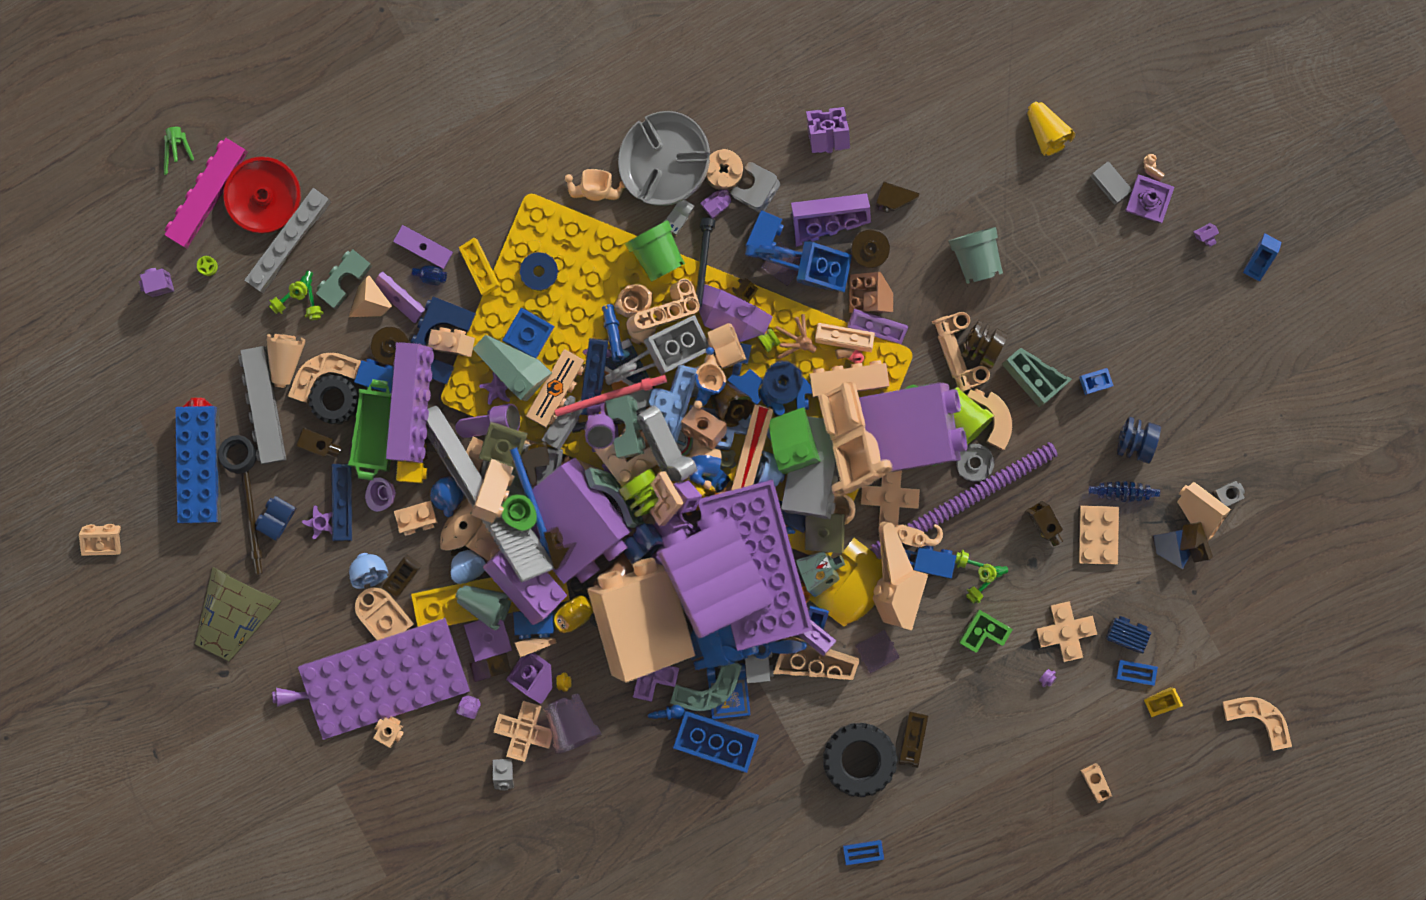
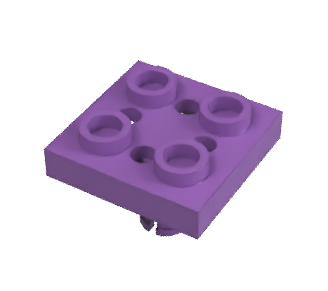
M1138 174L1125 211L1161 224L1174 187Z

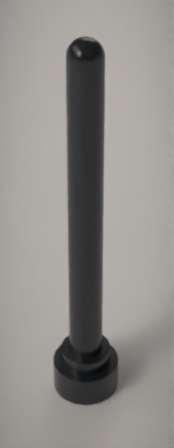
M712 218L700 219V228L703 235L696 288L700 307H702L710 233L715 229L716 222Z

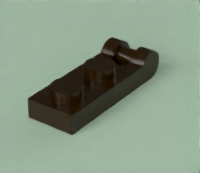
M909 711L899 765L905 766V764H909L914 768H918L929 715ZM908 751L915 752L914 758L907 756Z

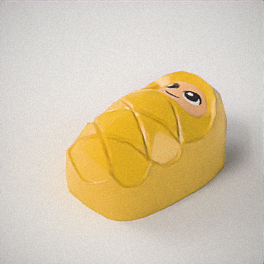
M582 595L571 599L554 615L553 624L555 628L562 633L578 629L594 613L592 604Z

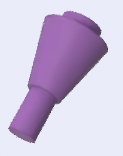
M276 688V692H272L273 703H277V707L296 700L308 699L307 692H295Z

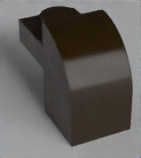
M547 442L529 445L520 455L524 469H527L525 471L531 487L537 486L538 483L535 467L550 465Z

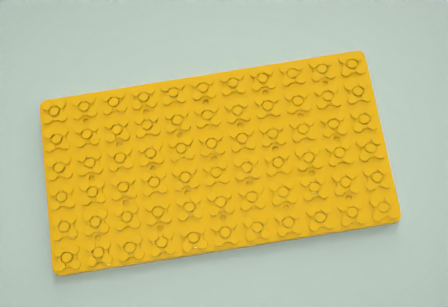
M528 194L520 205L493 270L500 287L486 296H482L476 310V316L466 336L475 338L473 348L485 335L503 342L502 340L520 308H523L555 326L537 357L538 360L552 371L565 349L585 360L584 365L586 366L587 355L583 354V350L588 349L589 338L609 340L607 329L604 327L605 319L602 311L604 305L606 309L607 304L614 305L615 316L619 321L618 330L621 342L627 339L630 340L631 336L628 334L627 320L629 318L618 314L615 310V303L620 292L627 286L638 284L645 286L652 293V302L649 309L671 303L673 300L670 295V287L681 279L691 281L696 293L699 261L681 254L685 264L651 282L634 253L629 252L624 244L637 236L536 194ZM536 252L546 253L551 256L558 268V276L555 283L550 288L542 291L532 290L527 287L520 275V267L523 260L528 255ZM707 265L705 284L737 297L732 288H739L741 284L738 282V279L740 278ZM541 266L534 269V275L537 277H541L545 272ZM755 285L758 290L749 303L773 316L767 330L771 328L780 343H796L795 340L779 332L775 327L778 326L799 337L801 333L795 317H798L801 322V315L805 314L806 335L812 340V344L817 349L814 353L809 350L803 351L798 349L778 359L779 355L793 347L774 346L770 352H767L759 341L758 336L739 342L752 345L748 365L742 364L739 376L744 375L751 369L760 378L764 379L767 369L772 364L779 361H788L800 369L803 378L810 384L809 374L813 373L814 369L824 368L825 372L832 371V367L843 366V369L851 368L852 364H855L848 358H836L835 350L843 349L844 347L815 342L818 323L848 328L847 322ZM679 286L680 291H681V292H684V291H683V288H682L681 286ZM669 309L670 314L673 316V311ZM698 310V312L691 316L695 315L707 339L709 337L708 332L712 331V329L704 326ZM653 314V318L657 321L656 315ZM687 318L656 327V332L654 334L659 333ZM874 336L872 352L858 350L864 356L862 366H869L872 361H881L882 364L886 363L889 387L859 391L858 397L900 390L913 355L909 348ZM630 340L632 345L623 349L628 351L630 355L623 360L619 358L620 361H613L612 357L606 358L605 366L615 370L647 351L648 348L645 343L638 345ZM472 350L471 357L458 355L453 365L455 368L452 371L448 385L445 384L441 395L442 402L448 407L473 417L487 415L488 410L494 406L514 404L520 415L518 431L527 433L526 439L536 443H543L542 438L550 425L548 428H545L527 418L526 415L545 382L528 401L520 400L508 388L505 390V393L510 399L509 402L497 397L489 405V391L479 386L492 382L494 377L492 369L474 350ZM707 353L683 365L691 368L700 367L704 364ZM651 354L635 363L637 365L635 370L655 363ZM734 365L726 369L721 367L725 374L726 382L732 375ZM653 366L630 375L626 379L637 384L642 382L643 379H653L662 375L657 366ZM678 367L662 374L665 375L667 382L653 386V389L660 388L670 391ZM585 370L581 376L577 375L574 380L577 384L572 393H567L565 399L571 395L575 397V403L581 401ZM605 378L603 379L602 394L613 391ZM805 395V398L809 400V410H805L807 416L823 418L819 397L812 398V395ZM696 397L690 398L686 414L689 412L690 405H694L696 402ZM796 398L789 403L782 404L785 408L784 414L797 410ZM710 399L708 403L703 406L705 408L714 409ZM761 400L758 406L766 407L764 402ZM774 412L772 413L771 419L777 417L774 414ZM580 414L578 421L586 422L588 415ZM625 423L617 424L619 437L623 432V427L626 426ZM585 429L577 433L571 431L561 447L563 454L572 458L576 457L577 460L604 471L602 467L604 462L596 452H592V447L586 441ZM734 433L732 446L729 450L735 451L734 462L738 466L739 456L741 455L746 435ZM766 435L762 451L773 454L772 442ZM722 438L720 441L726 442V439ZM657 465L654 466V472L656 475H658ZM729 467L721 469L727 476L731 473V468ZM786 476L783 482H779L775 487L778 500L782 502L787 481ZM729 481L725 488L732 486L733 482ZM859 489L845 495L854 502ZM795 530V534H787L791 548L807 555L821 552L805 550V532L801 533ZM833 552L826 553L831 557Z

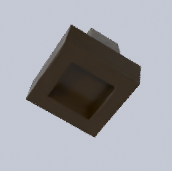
M746 278L738 279L741 285L738 289L733 287L732 291L738 298L749 303L758 288Z

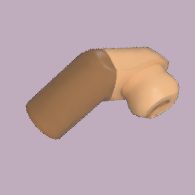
M1148 154L1144 158L1145 172L1160 182L1165 174L1156 168L1157 157L1154 154Z

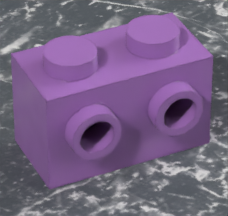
M156 268L145 270V274L140 275L139 285L141 291H145V294L151 297L174 291L170 273L164 269L156 270Z

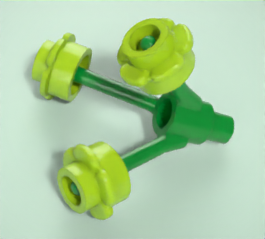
M306 271L300 281L290 284V292L280 301L277 297L272 300L270 299L271 304L269 307L276 314L278 312L283 314L282 311L286 309L283 303L288 298L292 297L302 300L308 292L311 307L306 308L305 317H309L311 321L320 319L324 312L321 311V306H315L311 286L313 273Z
M962 550L960 553H956L955 563L957 568H965L967 563L980 567L978 570L979 578L985 583L978 589L974 586L967 589L968 594L966 595L973 604L975 602L980 603V600L983 598L981 592L996 578L1007 574L1008 568L1007 566H991L990 564L968 559L969 553Z

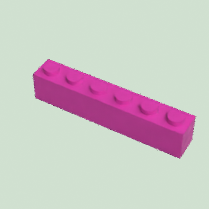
M227 138L218 143L216 154L208 159L206 170L198 175L195 181L197 184L187 192L185 196L187 200L183 206L180 205L177 208L175 219L173 222L170 221L165 228L166 233L164 235L188 249L224 192L228 176L237 165L242 163L248 154L244 148Z

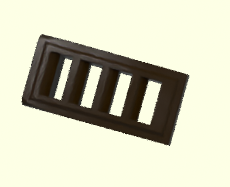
M406 554L382 587L398 598L422 565ZM404 563H406L408 566H410V567H411L412 569H414V570L412 571L410 568H408L406 565H404ZM402 569V570L405 571L407 574H409V576L407 577L406 575H404V574H403L402 572H400L399 570ZM397 575L399 578H401V579H402L403 581H405V582H404V583L400 582V581H399L398 579H396L394 576ZM392 581L399 586V590L392 586L390 582Z

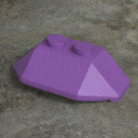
M706 284L704 286L702 307L699 308L704 326L714 330L730 323L734 327L739 342L765 334L773 316L723 290Z

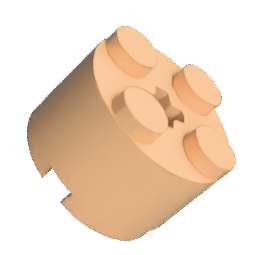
M727 149L713 152L710 155V164L706 175L707 182L718 190H731L733 187H736L741 181L743 174V164L740 157ZM720 167H727L728 173H720Z

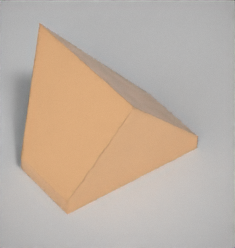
M370 276L366 277L358 286L349 317L383 316L392 307Z

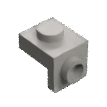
M512 759L493 760V783L495 789L504 791L514 788Z

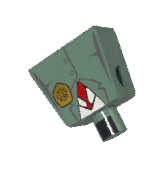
M819 552L796 560L806 588L814 597H817L839 581L837 569L845 565L841 555L832 559L826 552Z

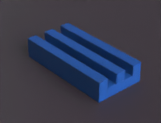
M1119 660L1116 679L1155 686L1158 667ZM1123 665L1151 669L1153 672L1151 674L1124 669ZM1124 672L1152 678L1151 681L1121 676V674Z
M881 840L843 845L846 865L884 860ZM878 845V848L848 852V849ZM879 852L880 855L849 860L850 856Z

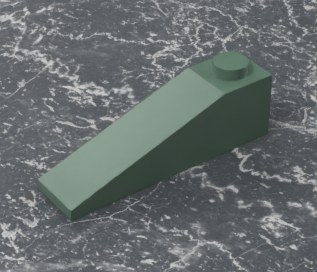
M485 335L473 348L502 382L523 401H528L553 374L540 360L488 335Z

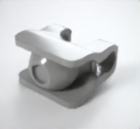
M748 162L745 169L755 178L754 185L746 190L733 187L730 194L736 200L760 213L761 210L765 211L780 187V182L772 172L752 162Z

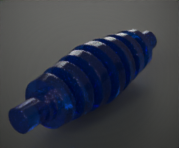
M1115 481L1114 487H1112V482H1107L1106 487L1103 482L1099 483V486H1089L1088 490L1089 494H1097L1102 499L1104 494L1108 500H1111L1112 495H1114V501H1119L1121 495L1122 502H1126L1128 496L1129 502H1134L1135 496L1137 501H1142L1143 496L1145 501L1150 500V497H1160V489H1152L1147 484L1145 489H1143V484L1138 483L1137 488H1135V482H1130L1128 488L1127 481H1122L1121 487L1119 481Z

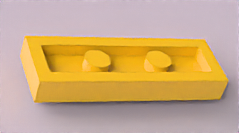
M473 238L461 245L459 249L481 295L486 296L499 288L500 285L478 240Z

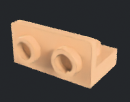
M431 501L394 511L399 528L398 531L399 533H404L405 536L416 533L415 529L423 528V531L434 528L433 524L438 523Z
M90 524L82 527L79 533L81 556L120 555L119 533L121 527L114 524H106L104 526Z

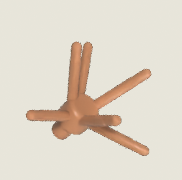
M805 314L801 315V322L798 317H795L801 333L799 337L778 326L775 327L776 330L796 341V343H781L780 347L793 348L779 355L778 359L798 349L803 351L809 350L812 353L816 351L817 347L812 344V340L806 335Z

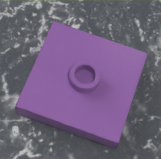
M480 620L464 625L475 662L512 651L504 621H499L498 625L500 627L497 630L489 628Z

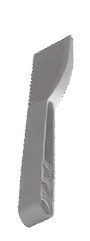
M437 406L428 408L429 417L426 420L427 437L472 507H474L483 479L441 410ZM502 514L500 518L496 517L493 523L483 520V524H486L485 527L488 528V532H491L490 535L494 537V541L499 545V548L521 582L554 569L552 560L531 529L519 530L505 522Z

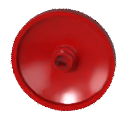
M254 157L237 165L228 176L224 187V203L230 217L243 229L260 234L272 233L284 228L300 206L301 188L294 172L283 162L271 157Z

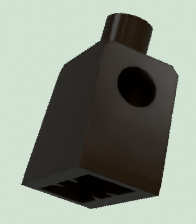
M305 428L302 429L296 446L323 457L329 454L337 458L341 450L340 446L331 443L332 439ZM318 441L325 444L323 449L316 447Z
M1040 501L1026 510L1042 538L1049 539L1053 547L1063 542L1059 534L1063 529L1049 504Z

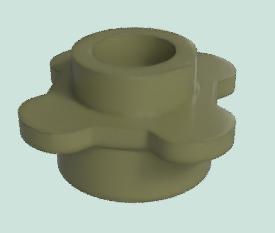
M720 450V469L724 467L734 468L736 466L734 462L735 451L729 450L724 452Z

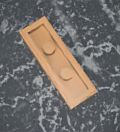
M818 323L815 342L872 352L875 333Z

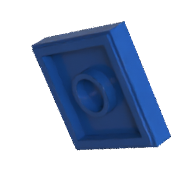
M520 308L502 341L537 359L555 326Z

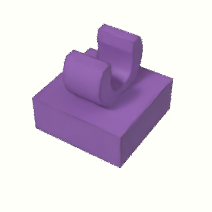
M1209 223L1194 231L1196 239L1204 241L1206 245L1211 247L1217 244L1214 236L1219 234V231L1215 225Z

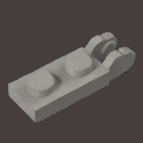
M570 395L565 400L563 407L574 404L575 397ZM583 409L557 417L547 430L542 441L560 450L579 420Z

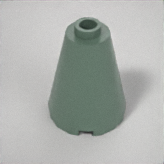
M466 585L463 588H459L455 596L459 605L493 630H497L500 627L498 623L500 620H505L511 605V601L508 600L509 597L503 592Z

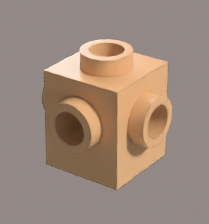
M392 716L390 719L387 717L384 720L380 719L375 727L377 732L374 739L391 748L394 742H399L404 734L401 731L403 728L400 725L401 721ZM388 727L392 730L391 734L387 732Z

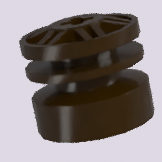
M978 320L970 329L965 339L961 356L966 358L968 353L972 351L970 360L973 361L977 355H980L979 365L991 370L1005 344L1008 333L996 329L990 335L988 334L990 325L987 324L984 330L981 331L983 321Z

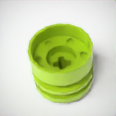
M652 468L643 472L618 490L625 501L632 498L635 499L630 509L632 510L637 506L641 508L634 513L636 517L649 514L650 510L659 501L651 486V482L657 476Z

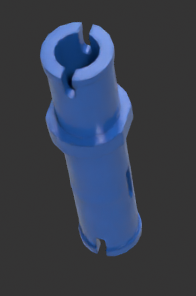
M607 304V309L605 305L602 307L605 319L604 327L607 329L613 361H620L619 357L623 360L625 356L618 330L619 321L615 316L614 305Z

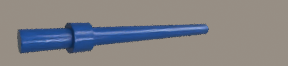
M514 448L510 450L525 495L531 500L536 510V525L541 536L540 542L551 559L544 532L547 530L518 449Z

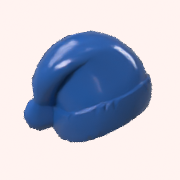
M448 476L439 479L432 486L430 498L436 508L444 511L443 513L446 517L453 516L454 510L462 502L464 493L455 479Z

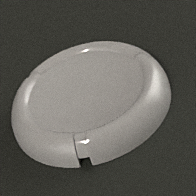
M661 111L646 116L645 121L642 123L638 121L628 131L620 147L618 167L625 187L633 196L648 204L666 206L685 200L700 187L709 169L710 148L703 130L694 120L682 113Z

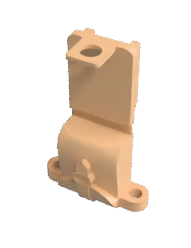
M844 382L840 387L824 395H819L826 431L830 434L833 442L834 455L841 480L832 485L833 495L843 496L859 488H864L872 484L873 481L892 471L891 462L889 460H880L876 439L871 433L865 431V421L856 385L852 382Z

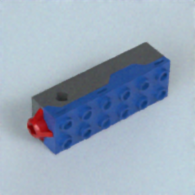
M191 398L183 407H175L178 523H221L220 461L218 459L220 447L219 408L211 405L205 398Z

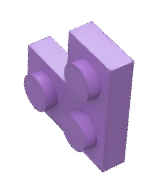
M667 666L637 678L633 697L652 701L656 683L675 687L679 668Z

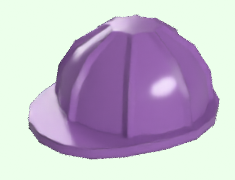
M381 477L371 480L365 495L368 507L376 512L390 507L396 494L394 485Z

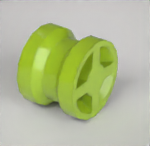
M203 256L197 261V269L204 276H212L217 272L218 264L212 257Z
M771 328L767 330L766 334L758 336L759 341L767 352H770L772 347L781 344Z

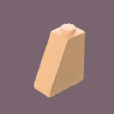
M1195 482L1189 486L1185 485L1179 493L1181 497L1178 500V504L1190 523L1201 522L1207 541L1213 538L1231 509Z

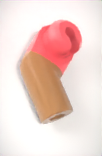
M850 348L835 350L837 359L848 358L855 364L862 363L864 360L863 354L858 350Z

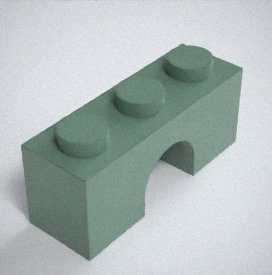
M353 249L351 252L347 251L341 258L342 263L338 267L334 266L329 272L330 277L327 281L323 280L317 287L318 291L316 294L334 309H337L348 296L341 289L340 283L342 278L346 275H354L361 280L372 267L367 260Z
M628 395L606 400L608 416L613 421L623 420L626 425L625 433L614 439L616 457L624 459L644 454L645 441L641 437V427L637 421L636 411L638 410L636 400Z

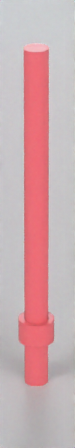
M665 375L653 379L646 378L640 383L555 409V414L559 417L606 402V400L622 397L641 390L647 391L653 389V386L666 383L667 380Z

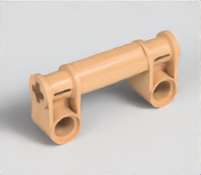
M958 312L932 321L938 331L939 342L957 387L964 392L987 382L990 372L986 367L978 366L967 370L955 337L956 332L962 331L969 326V315L965 312ZM959 316L965 317L966 325L959 326L956 323V318ZM978 370H983L986 373L984 380L976 378L975 374Z

